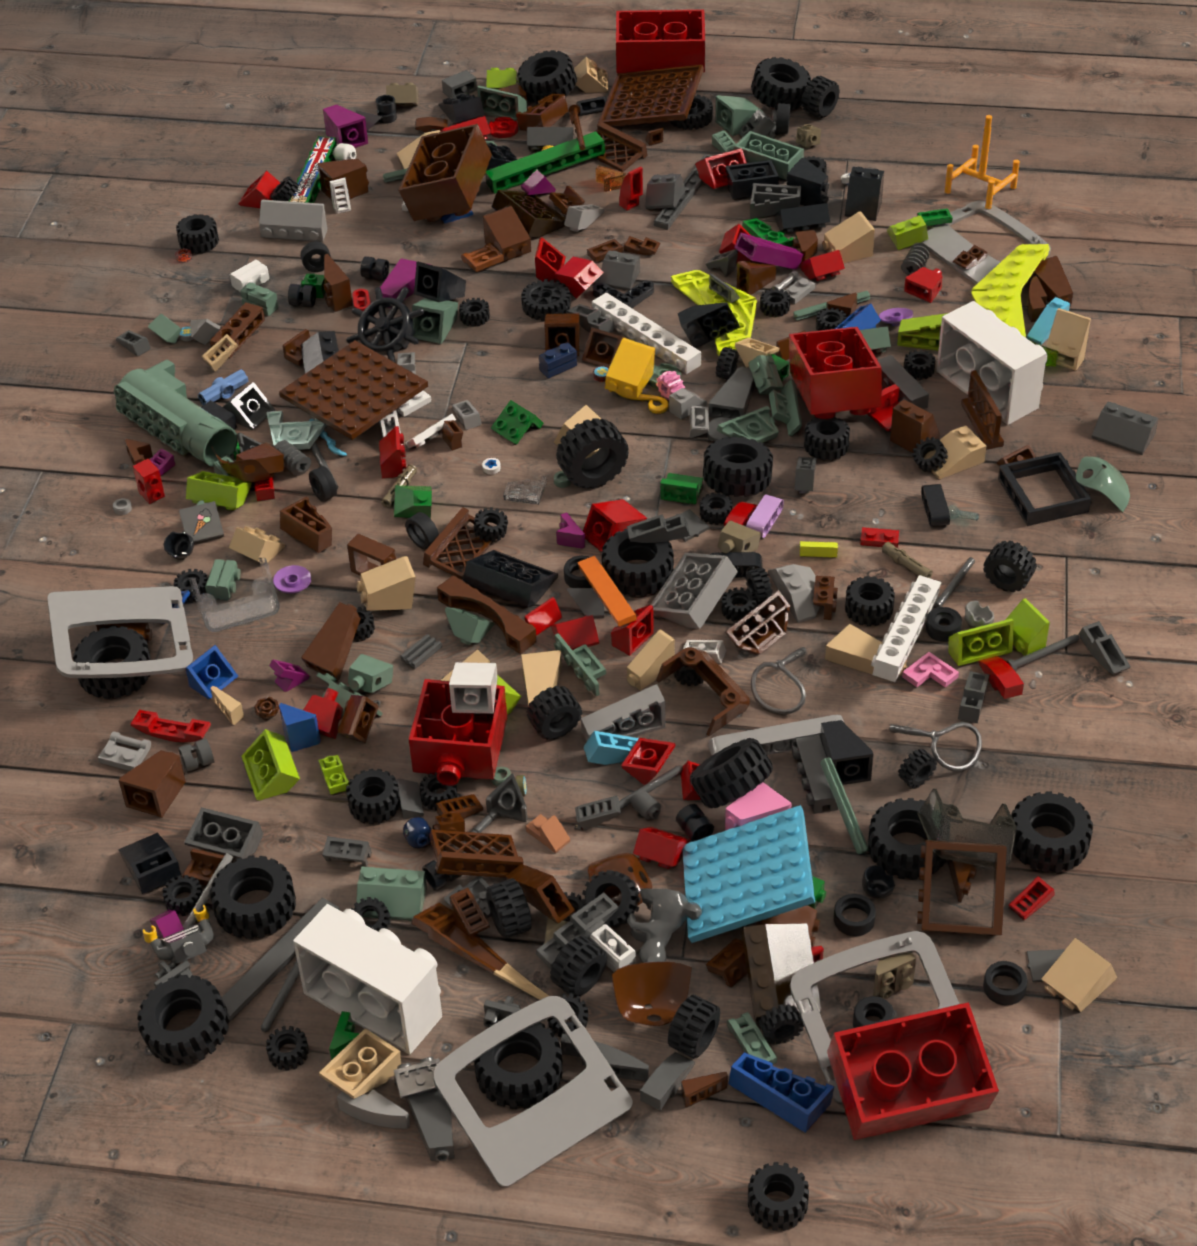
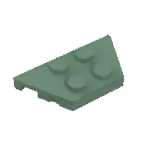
M768 406L721 423L717 427L718 432L729 437H747V439H754L761 443L776 438L779 433L777 426L774 424L773 417L769 415L770 408Z

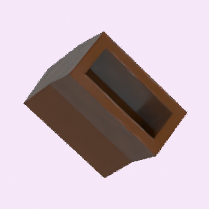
M454 420L444 421L442 427L443 440L452 451L461 448L463 431Z

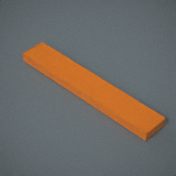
M596 556L577 562L579 569L619 627L637 620L636 614Z

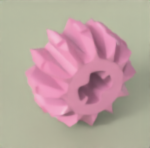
M666 371L657 378L658 383L656 386L659 388L658 391L661 393V397L669 400V395L681 388H685L682 383L683 380L680 379V375H677L675 371Z

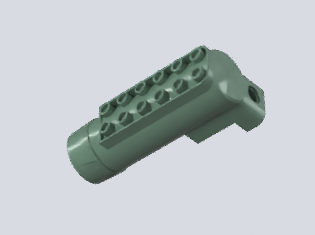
M164 360L146 370H132L121 379L120 383L114 386L117 411L148 431L152 436L170 446L174 451L183 456L190 452L194 457L209 466H213L214 462L218 461L215 453L220 458L233 455L238 442L237 433L221 419L211 415L187 399L186 385L175 378V364L171 361Z

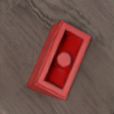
M550 598L525 616V622L536 628V636L562 618V613L555 598Z
M687 761L682 766L683 770L680 774L683 800H701L690 782V775L700 764Z

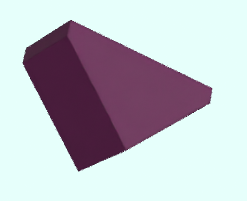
M538 170L521 185V189L528 195L556 192L554 186Z
M167 910L150 919V923L156 927L160 938L184 929L174 910Z

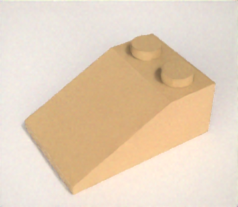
M967 425L950 431L940 439L948 452V459H945L947 462L945 464L942 463L943 467L941 469L938 466L937 471L932 469V473L940 480L984 463L986 445ZM936 451L928 452L924 459L931 458Z
M365 1028L319 1072V1076L355 1099L385 1084L394 1076V1070L397 1069V1066L401 1065L400 1051Z

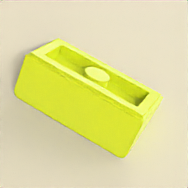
M800 541V556L837 558L838 543Z

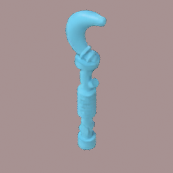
M323 430L320 436L327 441L330 451L339 456H346L345 452L335 447L336 441L327 436L328 434Z

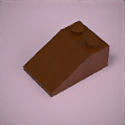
M325 254V284L323 285L327 294L325 300L328 307L337 312L353 306L350 279L328 254Z

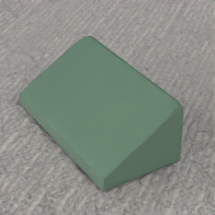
M160 314L148 325V328L171 343H176L182 330L181 327L163 314Z

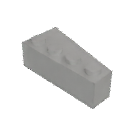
M655 684L581 718L582 734L587 742L594 731L634 737L665 728V699L658 685Z

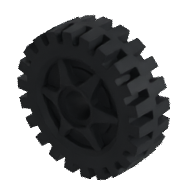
M698 94L694 96L687 119L682 121L673 120L670 123L680 129L683 127L684 130L687 128L689 130H693V128L696 130L699 127L704 128V125H709L713 118L712 102L708 98L706 99L705 96L701 97Z
M544 279V282L541 280H537V283L535 281L531 282V285L528 284L521 294L523 312L529 315L530 318L534 317L535 320L541 318V321H545L546 314H567V310L571 306L569 288L564 283L561 284L560 281L555 282L552 279L550 282H548V279Z

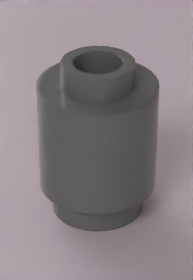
M639 790L631 797L630 803L632 807L646 820L655 819L659 816L661 804L647 792Z

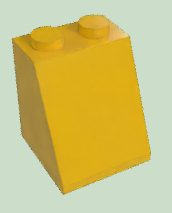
M623 338L606 374L605 389L637 399L653 375L655 348Z

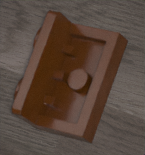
M566 186L564 193L551 192L549 196L553 204L565 215H567L569 206L584 205L585 202L570 186Z
M303 330L283 344L284 358L297 366L303 364L300 345L310 338L309 330Z
M817 575L815 577L813 605L824 606V620H831L832 612L836 613L837 601H833V599H837L838 588L834 587L835 577Z
M193 848L190 852L192 860L186 868L183 878L184 875H188L189 879L193 876L201 885L207 886L225 855Z

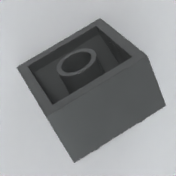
M671 173L668 175L657 174L652 176L647 183L646 209L674 208L686 191L681 174Z
M608 250L603 260L601 270L604 273L600 276L599 283H605L612 288L629 291L640 273V256Z
M254 382L223 406V408L235 414L237 424L251 430L267 417V412L275 411V408Z

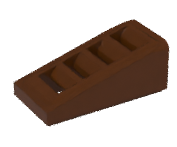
M475 794L436 803L439 816L444 813H460L462 818L465 819L484 810Z
M465 888L449 897L452 909L470 937L490 928L487 919L469 888ZM468 906H471L470 908H468V909L462 911V909H464V908H466V907H468ZM477 920L481 921L473 926H470L471 923Z
M727 1072L682 1080L681 1094L685 1107L692 1106L727 1089Z

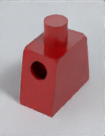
M925 267L920 268L905 278L904 292L931 303L942 288L943 276L941 270L935 268L932 271Z
M327 688L324 697L311 696L303 710L316 714L319 734L336 739L338 723L342 717L343 708L339 703L335 702L338 692Z

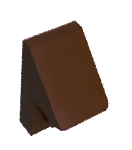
M131 439L124 440L127 453L133 465L153 457L149 443Z

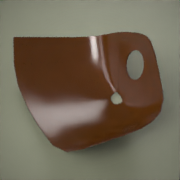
M215 453L221 467L229 475L241 481L260 482L274 476V473L269 474L254 459L229 463L222 460ZM246 465H253L255 471L253 473H246L244 467Z
M620 853L589 864L588 874L590 882L593 875H599L598 872L613 870L630 877L636 883L635 886L639 889V892L640 889L644 888L652 889V882L647 872L634 854ZM628 867H632L633 872H629ZM639 871L645 875L647 883L642 880ZM610 886L603 893L619 907L622 901V893L618 887Z
M648 962L626 965L617 969L612 974L617 1006L623 1018L630 1022L650 1026H663L672 1022L678 1008L688 997L692 967L675 962ZM650 1004L652 1009H645V1005ZM657 1015L661 1017V1020L654 1022L648 1020L647 1017Z

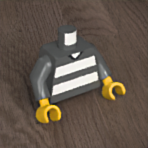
M203 905L204 909L201 912H197L196 908L193 909L195 917L199 921L198 924L164 938L157 939L156 927L153 925L151 926L152 932L150 933L145 932L143 929L145 942L150 943L160 960L180 963L207 951L206 945L213 940L214 934L205 905Z

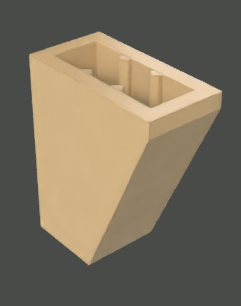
M660 629L627 666V681L629 684L641 691L657 679L661 664L675 655V639Z

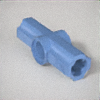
M242 369L225 379L218 377L213 381L211 387L197 394L198 399L202 405H205L210 400L215 402L222 397L228 399L237 388L249 382L248 377Z

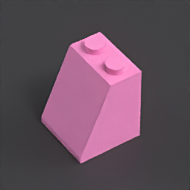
M761 783L754 790L726 807L725 831L791 808L792 803L765 783Z

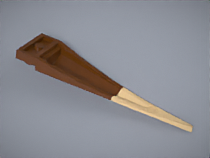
M437 903L413 916L411 924L418 927L422 932L428 933L429 939L539 1000L549 996L504 961L477 934L470 937L456 913L443 904Z

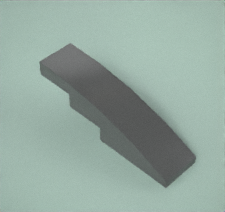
M602 893L571 915L570 921L555 931L551 940L536 949V955L551 969L557 955L568 942L579 936L589 938L594 931L599 929L618 910V906L605 893Z
M562 1034L560 1041L562 1055L581 1057L567 1035ZM594 1041L617 1078L643 1082L649 1079V1065L630 1054Z

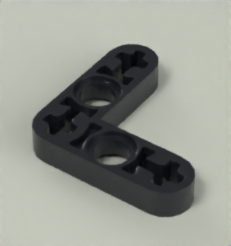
M649 280L640 282L626 293H622L605 283H596L592 287L594 297L598 298L608 293L630 308H634L654 293V283Z

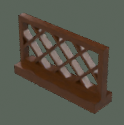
M601 121L597 124L595 131L602 137L604 144L606 142L613 143L605 145V150L614 149V151H605V154L594 157L595 159L623 173L640 157L644 159L648 156L645 143ZM616 148H623L625 150L616 151ZM631 153L635 154L634 156H629V157H628V155H627V154H631ZM617 155H626V157L617 158ZM615 156L614 159H607L606 157ZM620 162H626V163H625L624 165H622V166H620V165L617 164V163H620Z
M973 370L970 374L968 397L961 400V405L981 441L986 445V450L1003 447L1004 440L1000 435L1002 414L977 371Z
M462 507L424 552L423 565L428 568L433 565L459 579H463L466 562L471 560H464L463 555L472 554L473 558L483 555L493 542L491 539L487 542L485 538L481 540L480 537H470V533L476 532H474V528L468 529L467 524L469 522L474 524L475 517L469 515V510ZM466 534L467 539L458 540V535ZM482 542V547L474 548L473 543ZM469 544L471 549L461 550L460 545ZM457 546L458 550L448 552V547ZM460 555L461 560L451 561V556ZM447 557L448 562L441 563L438 559ZM463 565L464 569L462 572H459L453 566Z
M432 829L429 834L437 860L435 869L438 874L505 878L511 871L524 863L523 858L517 854L511 835ZM438 838H444V839L447 840V841L444 843L443 841L439 840ZM457 839H463V840L467 841V843L464 844V843H462L461 841H459V840H457ZM478 840L484 841V842H486V843H488V844H487V845H484V844L480 843ZM498 842H507V846L505 847ZM453 844L457 846L459 849L455 850L449 845ZM470 846H475L479 849V851H475L474 849L470 848ZM493 846L494 848L499 850V852L496 853L490 848Z

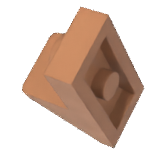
M540 814L526 825V832L554 853H557L570 842V837L555 815L546 819Z

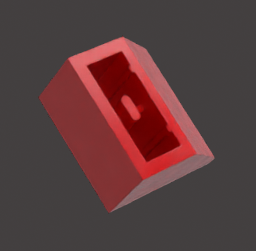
M395 426L379 441L382 479L397 477L403 473V469H406V458L402 459L406 457L405 447L401 445L404 444V435L400 433L399 426Z

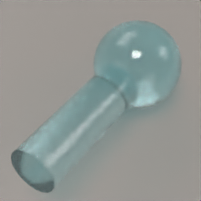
M955 505L948 506L951 519L957 517L976 521L979 519L978 513L959 510Z

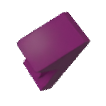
M567 512L561 514L560 529L556 531L557 544L580 549L585 548V534Z
M274 659L269 665L277 676L275 683L284 692L305 682L310 677L299 665Z

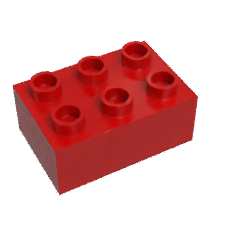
M704 9L616 11L617 73L703 65V72H705Z
M858 327L789 334L790 374L811 415L820 419H830L836 415V412L849 411L854 415H865L870 413L871 408L882 407V367Z
M969 1002L835 1032L827 1050L854 1140L987 1110L999 1092Z

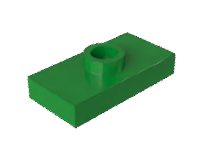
M948 209L917 213V216L921 215L926 226L952 223L953 220Z

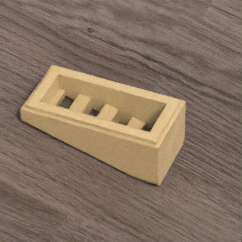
M226 334L201 357L216 372L238 347V344Z
M215 686L210 688L213 701L230 723L235 725L244 717L241 703Z

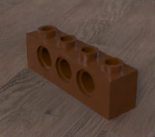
M245 302L229 321L221 327L216 335L211 338V347L227 334L238 344V347L228 357L230 359L265 321L263 307Z

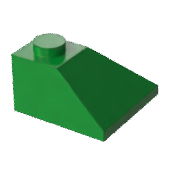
M395 485L394 517L410 518L416 513L422 512L431 519V486Z

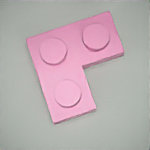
M930 652L926 653L902 673V678L915 687L932 678L946 688L959 677L957 670Z

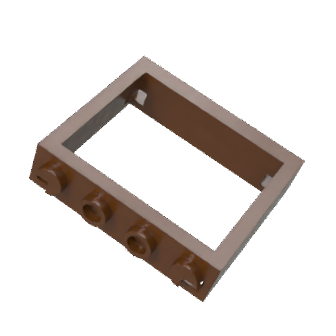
M925 840V845H921L920 858H924V867H920L919 880H923V889L918 891V902H922V911L917 912V924H921V929L1002 935L1007 847L996 844ZM933 849L995 853L992 927L929 923Z

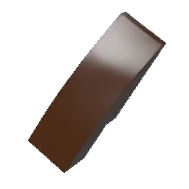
M1033 276L1029 287L1027 310L1030 321L1036 322L1046 307L1047 295L1037 276Z

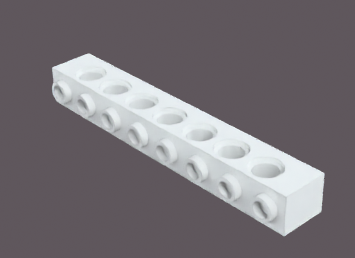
M605 293L592 301V308L600 310L601 316L612 319L614 329L635 342L654 347L655 355L665 362L676 366L686 375L701 366V351L610 294Z
M920 575L916 582H912L904 602L900 605L899 612H896L893 623L891 622L888 633L884 636L883 643L879 645L877 655L873 657L871 666L874 667L872 675L896 682L938 597L941 582Z

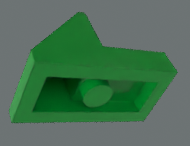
M341 1012L329 1047L331 1061L359 1035V1033H354L355 1022H352L351 1012Z

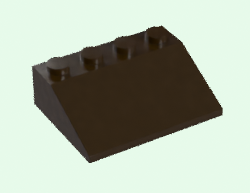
M497 190L491 207L498 211L512 206L530 238L542 237L565 227L566 218L535 194L528 195L526 192Z
M765 924L743 927L741 935L754 1020L759 1021L762 1015H766L765 1012L767 1010L772 1011L773 1007L777 1009L779 1005L785 1007L787 1004H790V1006L794 1005L798 1009L791 994L790 982L796 971L814 963L808 924ZM815 984L811 986V992L821 1013L818 985ZM808 999L801 1001L806 1013L812 1011Z

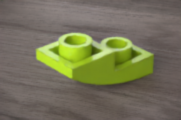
M327 756L324 759L318 760L330 795L346 791L349 781L344 773L339 756Z

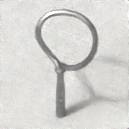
M801 647L783 660L776 661V663L764 662L754 670L751 677V691L755 700L763 708L773 713L791 714L799 711L805 704V688L785 668V664L806 654V648ZM773 667L776 670H781L798 686L801 691V700L796 707L785 710L776 709L760 699L755 683L757 674L761 669Z
M967 722L955 723L943 730H932L931 732L891 724L889 727L890 732L931 737L933 757L942 767L951 771H962L971 767L977 761L982 748V738L975 726ZM956 728H969L974 732L977 740L976 751L971 760L963 766H952L945 763L939 757L936 749L939 737Z

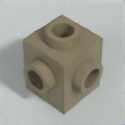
M811 124L797 127L796 143L801 144L804 148L820 144V128Z

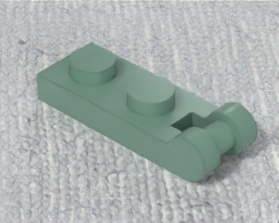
M748 1012L741 1014V1017L738 1019L732 1018L727 1020L730 1032L734 1034L745 1053L773 1064L777 1063V1057Z

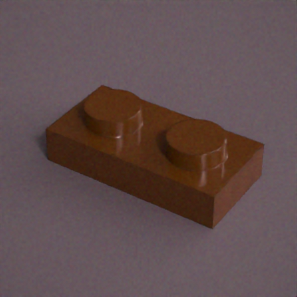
M612 239L587 249V255L596 263L604 260L608 250L622 253L623 246L616 239Z

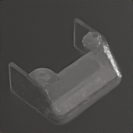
M259 557L264 576L258 577L252 582L253 595L217 605L215 598L211 594H200L196 578H189L198 610L205 627L209 631L219 632L275 615L279 611V600L265 557Z

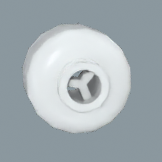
M340 143L334 148L333 156L336 161L355 159L356 150L350 144Z

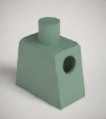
M360 654L349 668L348 684L354 691L361 689L373 693L392 683L394 665Z

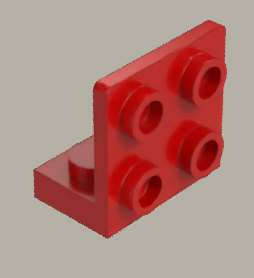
M896 384L882 390V407L871 408L870 413L867 414L887 432L891 431L893 408L900 403L898 401L899 387Z

